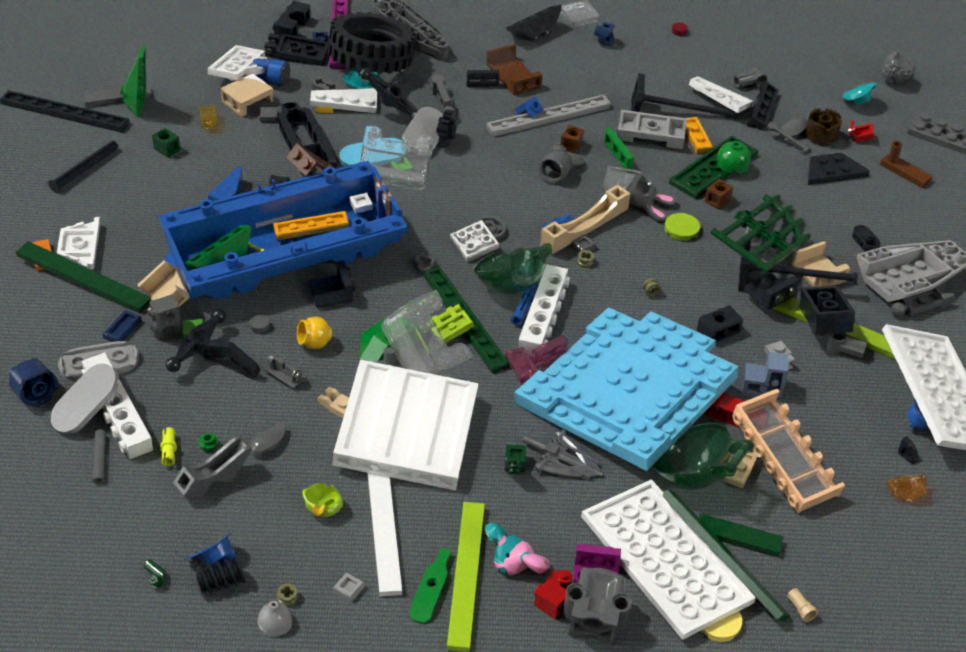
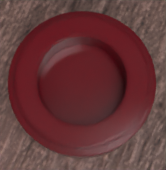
M678 22L672 25L673 34L683 36L687 33L688 27L686 24Z

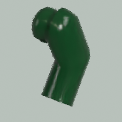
M147 560L143 567L151 573V579H148L149 584L154 588L161 587L165 581V570L153 560Z

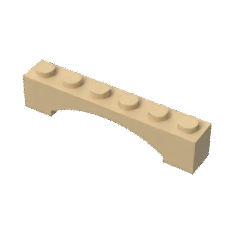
M617 184L605 191V195L582 216L564 224H558L554 221L542 228L540 245L552 254L571 244L575 239L588 234L628 210L630 193Z

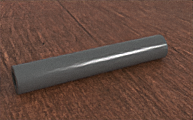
M97 430L95 431L93 482L95 484H102L104 482L105 431Z

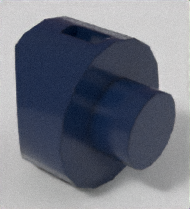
M603 22L602 26H596L594 35L598 36V42L607 45L613 43L615 38L613 34L614 24Z

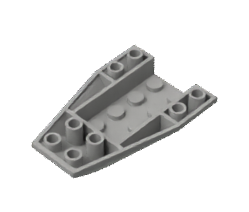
M951 240L884 246L857 254L864 282L887 302L932 290L966 269V251L962 250Z

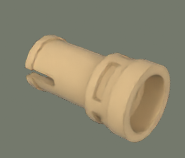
M798 588L792 589L788 593L787 598L796 607L797 613L804 622H809L817 616L818 610L811 602L805 599Z

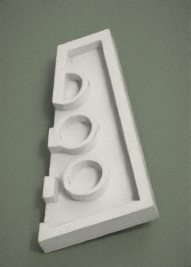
M697 76L690 80L689 85L694 90L704 93L737 113L752 106V100Z
M375 89L311 91L310 106L376 113L377 91Z

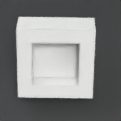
M367 193L350 197V203L355 214L373 210L372 202Z

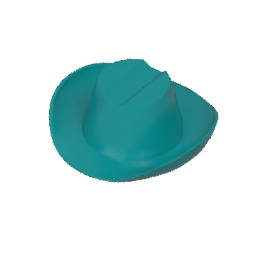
M355 69L343 77L344 82L352 89H374L369 81L360 79L359 71ZM372 72V76L380 80V74Z
M871 82L846 91L842 97L846 100H853L856 105L865 103L872 99L871 90L878 83Z

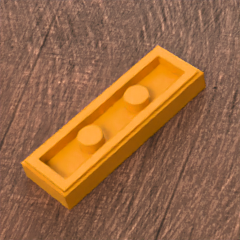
M685 118L687 119L685 133L696 154L707 153L712 150L713 146L698 118Z

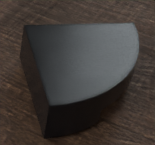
M905 436L901 440L897 453L910 463L915 464L918 461V451L914 443Z

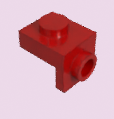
M854 120L850 121L851 127L848 128L850 137H854L855 143L875 138L873 123L856 127Z

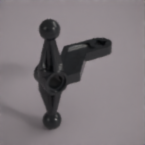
M362 68L359 71L360 79L370 82L380 95V100L385 106L395 107L409 114L411 120L414 118L418 110H414L403 97L401 90L404 85L402 80L405 77L403 72L399 71L390 84H387L372 76V72L368 68Z
M215 309L211 314V319L193 328L183 339L176 356L168 358L165 362V367L169 372H177L181 368L182 361L199 353L206 360L229 362L250 379H254L260 373L259 365L233 342L210 340L216 325L226 320V312L222 309Z

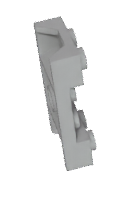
M621 110L617 136L623 142H633V138L636 137L667 142L666 147L683 149L687 119Z

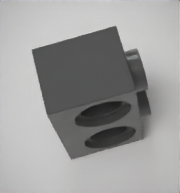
M173 295L150 301L151 309L148 310L151 321H153L150 324L153 335L157 334L160 341L182 335L179 306Z

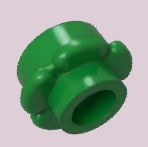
M206 433L200 436L198 440L199 446L205 452L214 451L219 443L218 437H215V434Z

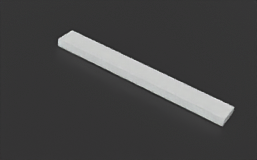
M368 472L379 596L402 595L390 477L388 475Z

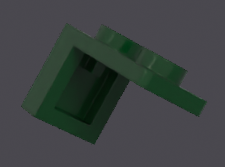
M506 444L504 470L510 474L525 472L527 446Z

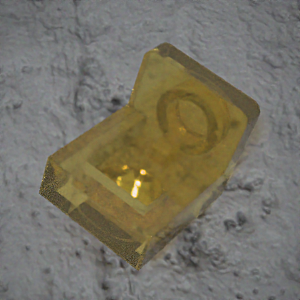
M216 105L200 106L201 128L218 126Z

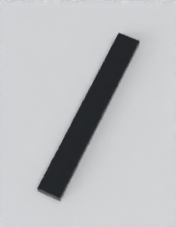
M10 90L0 99L2 105L123 133L130 124L129 118Z

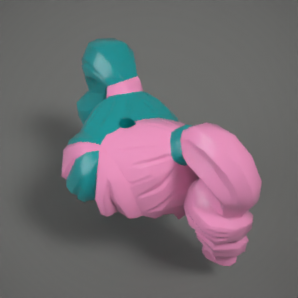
M497 523L486 525L485 533L489 540L498 543L495 550L494 564L501 573H508V575L519 574L529 567L540 574L549 569V560L534 554V550L528 542L514 535L507 536L505 529Z

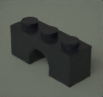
M293 0L287 6L284 13L280 15L279 19L274 22L272 28L274 34L297 36L298 24L305 26L311 18L310 4Z

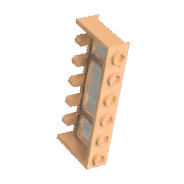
M775 389L737 404L732 416L735 424L739 425L743 431L745 439L750 441L754 447L756 455L764 462L768 473L773 475L777 481V486L787 496L789 504L799 514L801 511L835 496L839 497L845 484L842 482L835 485L832 482L835 474L832 468L823 469L820 464L823 459L822 453L817 452L813 454L809 449L812 442L810 436H800L798 433L800 428L799 420L790 421L788 419L789 406L787 404L779 406L776 401L779 390Z

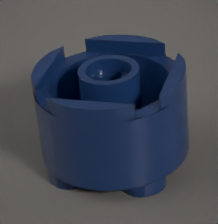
M37 358L26 360L18 366L12 367L9 372V386L23 403L34 407L47 403L52 398L51 394L53 391H56L58 388V379L55 374Z

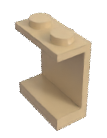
M825 241L795 251L792 266L795 268L849 273L850 267L846 263L836 267L824 255ZM803 276L812 287L835 286L846 282V280Z
M165 260L138 284L139 288L150 294L152 300L172 294L180 307L190 298L178 269Z

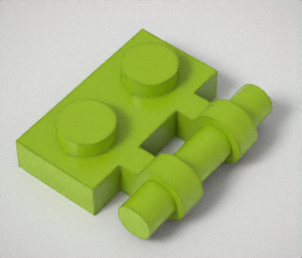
M459 304L454 307L450 306L444 313L439 316H433L432 320L426 323V326L429 330L431 329L432 334L441 346L474 327L473 322Z

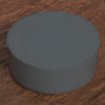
M264 315L254 316L250 320L251 330L255 333L268 331L270 328L269 318Z

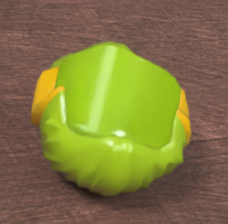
M317 483L302 490L307 509L316 516L330 517L339 512L343 506V499L333 485L328 487L325 483Z

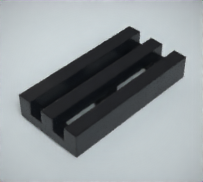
M467 70L466 85L467 87L499 86L500 72L499 70Z

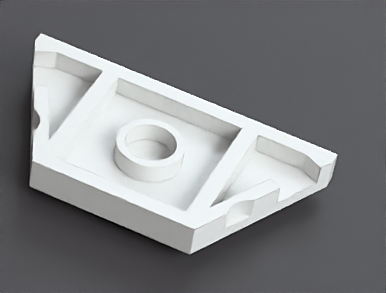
M95 217L94 222L85 225L84 222H80L74 226L62 228L60 230L57 254L94 270L100 217Z

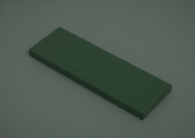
M730 136L670 178L669 184L696 200L706 193L707 188L719 179L724 180L732 174L721 170L717 166L718 151L725 143L732 141L743 143L748 147L751 159L758 155L759 150L734 136Z

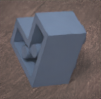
M768 352L765 365L745 363L742 376V393L760 396L778 389L779 394L777 398H782L788 375V354Z

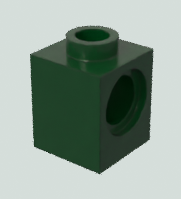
M164 128L152 135L154 149L167 158L181 150L179 136Z

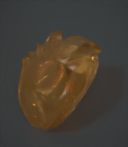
M925 473L919 476H899L886 482L890 492L900 500L912 502L916 499H921L923 495L929 493V489H925L927 484Z

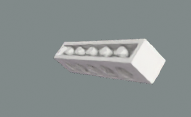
M546 264L519 337L518 353L540 358L542 351H546L548 340L546 339L551 337L553 330L551 325H555L557 319L556 312L559 313L562 302L560 300H564L566 289L564 288L569 286L570 277H567L568 269Z
M105 352L83 360V369L80 370L81 375L97 364L103 363L112 367ZM117 379L118 388L115 394L101 409L104 410L103 416L106 423H111L112 425L110 428L114 438L120 440L118 444L121 452H126L128 458L133 459L153 451L152 440L121 381Z

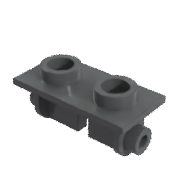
M270 355L268 358L270 365L264 369L292 389L307 378V376L301 373L300 369L286 364L278 355Z

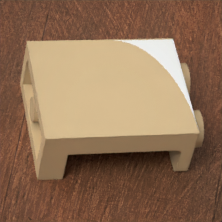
M253 73L221 88L222 102L241 117L247 115V106L263 98L269 102L273 101V88Z

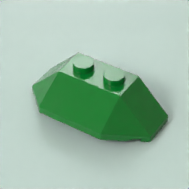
M238 226L235 230L186 261L184 265L197 269L225 261L224 256L229 252L237 253L238 257L246 255L252 231L251 226Z
M389 315L361 333L360 360L372 362L384 359L383 350L389 347L395 349V356L399 355L427 336L429 330L417 321L401 316Z

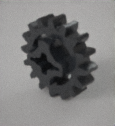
M446 109L442 117H439L436 133H438V141L441 146L448 147L451 139L455 138L458 123H456L454 110Z

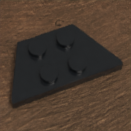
M842 152L812 156L809 162L807 184L812 185L868 177L870 171Z

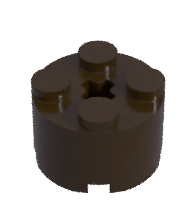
M820 108L812 110L807 123L806 138L824 147L835 142L839 137L842 125L841 115L828 108L825 111L820 110Z

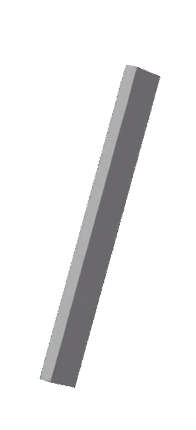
M600 95L546 108L543 112L533 117L525 113L486 123V128L492 137L610 109L611 103L605 95Z

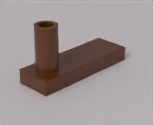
M899 141L892 142L890 153L881 159L880 165L918 187L924 188L932 181L933 176L899 158L902 143Z

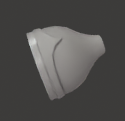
M271 601L260 610L257 623L264 635L280 637L291 629L293 618L285 604Z

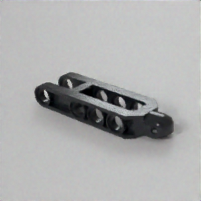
M296 102L282 104V112L278 115L279 130L289 150L291 151L297 143L302 146L297 140V134L292 130V126L302 125L313 144L304 145L303 147L337 169L335 155L311 109L300 108Z

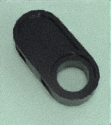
M857 225L854 227L852 238L863 251L866 252L880 247V240L867 226Z

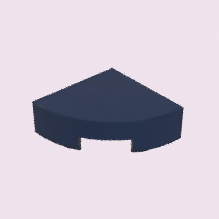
M312 32V38L326 42L328 32Z

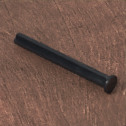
M114 140L110 141L56 179L49 180V187L52 191L58 193L61 187L117 150L118 144Z

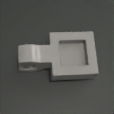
M782 341L765 345L764 352L767 355L768 352L788 354V370L793 369L790 362H794L795 359L791 355L792 352Z

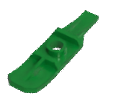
M441 548L436 561L426 568L409 611L412 621L424 624L431 620L434 608L448 576L446 564L451 550ZM429 584H435L436 586H435V587H430V586H428V585H429Z

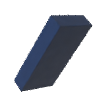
M125 310L103 333V339L111 342L124 341L142 322V317Z

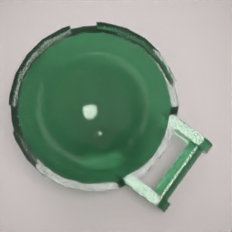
M545 243L540 247L527 249L520 247L511 254L504 253L497 257L495 253H492L477 262L473 269L479 280L489 289L502 294L521 293L532 287L541 277L545 268L546 258L552 254V245Z
M703 423L687 428L689 433L679 438L653 464V467L658 476L671 486L683 490L703 489L714 484L721 477L734 476L737 472V466L745 455L754 449V444L748 439L732 440L726 426L722 424Z

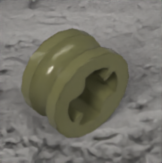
M589 250L580 251L577 259L578 265L584 268L591 267L594 263L593 252Z
M651 278L643 283L642 287L647 296L652 297L660 293L661 286L657 279Z
M289 583L281 585L277 590L278 602L285 604L287 607L294 605L298 600L297 588ZM285 593H290V597H285Z

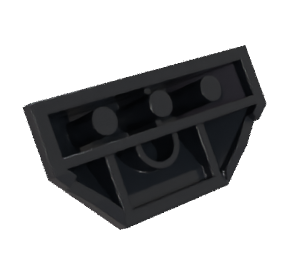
M561 4L550 6L507 26L506 29L522 39H530V41L538 39V35H546L550 33L551 29L556 27L562 6Z

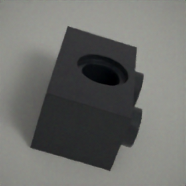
M730 305L719 308L714 312L699 317L697 332L716 340V343L740 333L743 318Z

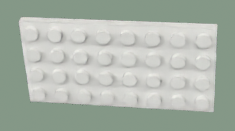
M886 324L882 331L931 430L935 442L938 446L966 450V371L948 336Z
M651 479L582 511L581 517L606 547L621 548L620 565L683 640L754 604L756 597L663 498V492Z

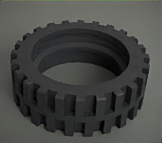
M372 12L341 14L331 21L328 54L331 55L333 60H337V63L340 65L344 64L345 67L354 68L356 71L368 68L371 72H377V74H382V72H387L388 74L393 71L399 72L401 69H407L412 64L416 32L407 23H402L399 19L396 20L391 16L387 17L379 13L378 15L372 14Z

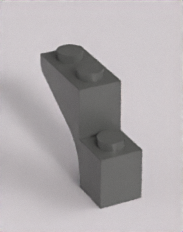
M235 436L203 463L195 466H183L173 483L183 496L203 498L213 481H233L251 453L252 448L241 436Z

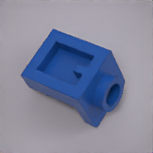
M537 97L524 102L515 109L518 115L524 112L528 113L530 117L544 111Z

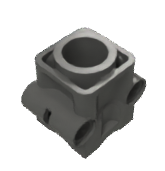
M604 568L581 569L579 582L570 584L565 594L563 614L567 620H570L568 635L576 637L591 636L600 642L613 645L616 631H621L627 626L632 606L631 598L623 593L626 581L623 575Z

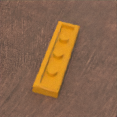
M346 211L273 223L277 241L349 227Z

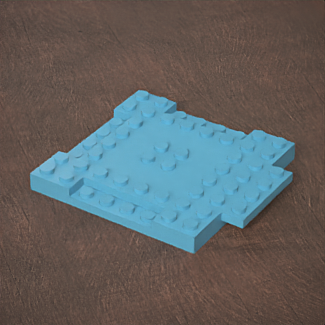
M608 307L586 327V334L544 372L538 370L514 392L515 404L647 471L738 378V366L709 353L715 347L716 340L652 311L641 321H638Z

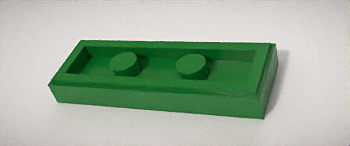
M612 128L606 129L604 143L627 172L632 171L634 156Z

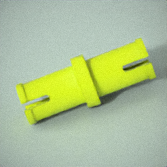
M170 427L166 428V430L163 429L162 442L160 444L162 452L161 463L167 467L175 464V452L177 450L175 442L176 432Z

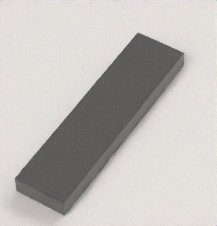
M146 84L147 93L145 99L152 98L150 86ZM121 87L82 93L85 107L123 102V95L120 94Z

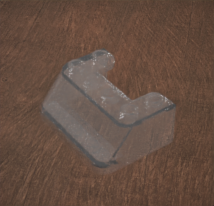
M366 126L360 162L369 161L371 166H375L384 184L424 189L428 182L434 136L420 135L417 137L415 145L382 139V131L378 127Z
M437 289L410 300L387 316L382 323V330L392 348L395 349V354L404 369L446 377L465 368L474 357L468 346L463 343L447 347L430 314L438 311L442 306V299Z

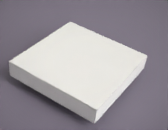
M482 220L450 234L451 240L467 262L499 248V243Z

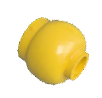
M310 317L306 320H301L298 324V343L305 345L307 348L321 349L332 338V328L321 317Z

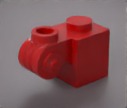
M553 570L549 574L547 581L536 588L534 592V606L556 620L563 613L566 589L572 584V573L568 570H559L558 572Z

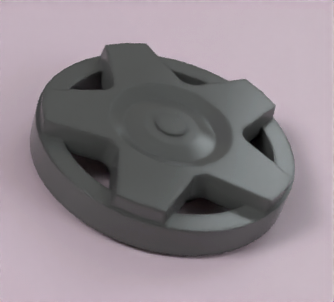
M484 216L473 222L474 224L481 220L485 221L484 224L497 241L505 235L506 226L499 218Z

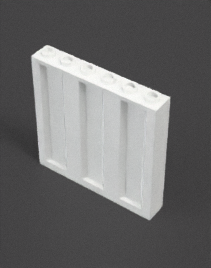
M360 360L333 452L332 466L388 475L391 478L456 491L478 383Z

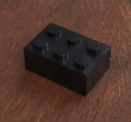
M839 286L801 288L799 308L815 335L824 336L832 333L845 334L853 332L855 311Z

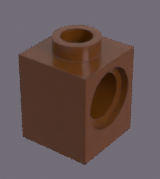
M568 125L561 136V145L566 148L567 152L577 153L583 143L584 129Z
M719 179L707 188L705 202L719 210L731 201L733 186Z

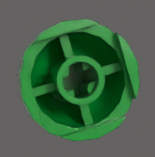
M738 141L727 142L718 151L717 166L727 173H732L733 171H738V174L743 173L750 167L751 153L743 143Z

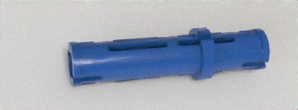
M531 282L528 289L523 292L522 300L511 317V322L514 325L519 326L522 324L532 305L539 286L538 283Z

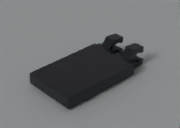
M269 33V41L264 45L266 56H275L323 66L328 52V42L288 34L281 36Z

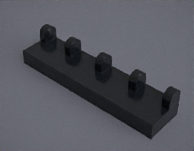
M767 81L759 89L760 93L756 97L757 101L753 105V111L750 114L747 127L751 128L755 125L763 130L767 126L779 91Z

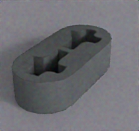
M322 77L312 79L313 91L340 90L339 84Z

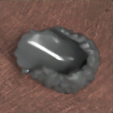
M898 51L890 52V55L882 63V75L887 83L900 84L910 79L915 65L909 67L910 62L901 56Z

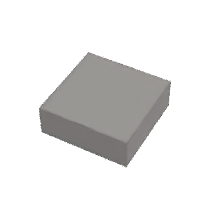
M345 573L333 587V592L352 602L363 590L364 582Z

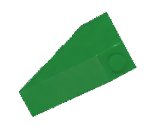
M146 46L141 47L126 78L125 85L122 84L120 94L123 95V102L137 117L141 115L147 93Z

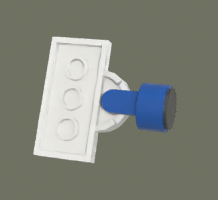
M235 45L208 68L209 75H213L216 78H228L231 81H237L244 75L253 73L266 82L284 86L290 77V65L287 61L277 59L270 61L265 57V51Z

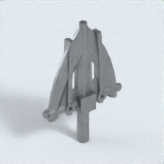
M558 430L557 438H553L552 442L549 441L548 444L528 435L524 436L522 442L544 452L540 459L541 463L538 462L534 466V468H537V473L544 471L560 476L579 477L589 481L590 477H602L603 472L598 467L599 461L591 457L579 443L566 435V430Z

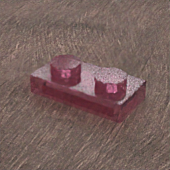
M562 335L533 349L530 363L537 367L541 364H546L553 358L562 356L566 352L568 339Z
M524 347L506 351L505 357L520 383H525L538 371Z

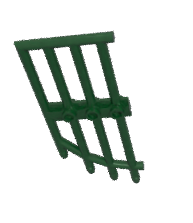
M765 194L762 198L765 202L751 211L740 210L734 216L737 219L735 222L721 231L713 228L710 232L711 235L765 273L811 238L809 233L802 236L799 229L804 219L798 218L794 220L789 214L793 210V206L788 205L783 208L777 203L781 198L779 194L772 197ZM770 206L778 212L766 221H756L753 219ZM781 218H784L789 224L780 232L776 230L772 232L768 229ZM739 227H749L752 229V231L736 242L727 237V235ZM793 231L796 241L789 244L783 238ZM755 237H763L767 240L751 253L742 247ZM770 247L773 249L777 247L782 250V252L767 263L757 258Z

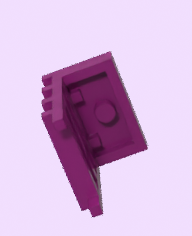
M577 544L573 583L579 582L578 577H580L582 568H604L618 574L621 548Z

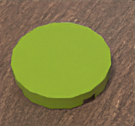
M676 213L667 217L664 228L665 232H668L673 239L688 241L692 237L696 238L698 236L700 223L692 215Z

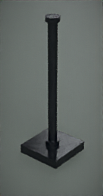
M638 73L631 98V111L640 112L642 103L647 101L729 116L731 119L734 118L735 111L732 109L727 110L645 95V74Z
M751 240L743 245V248L748 252L751 249ZM742 256L739 269L738 291L745 292L744 287L747 283L748 272L762 270ZM774 266L768 271L772 273L852 281V283H857L858 272L850 274L785 266Z

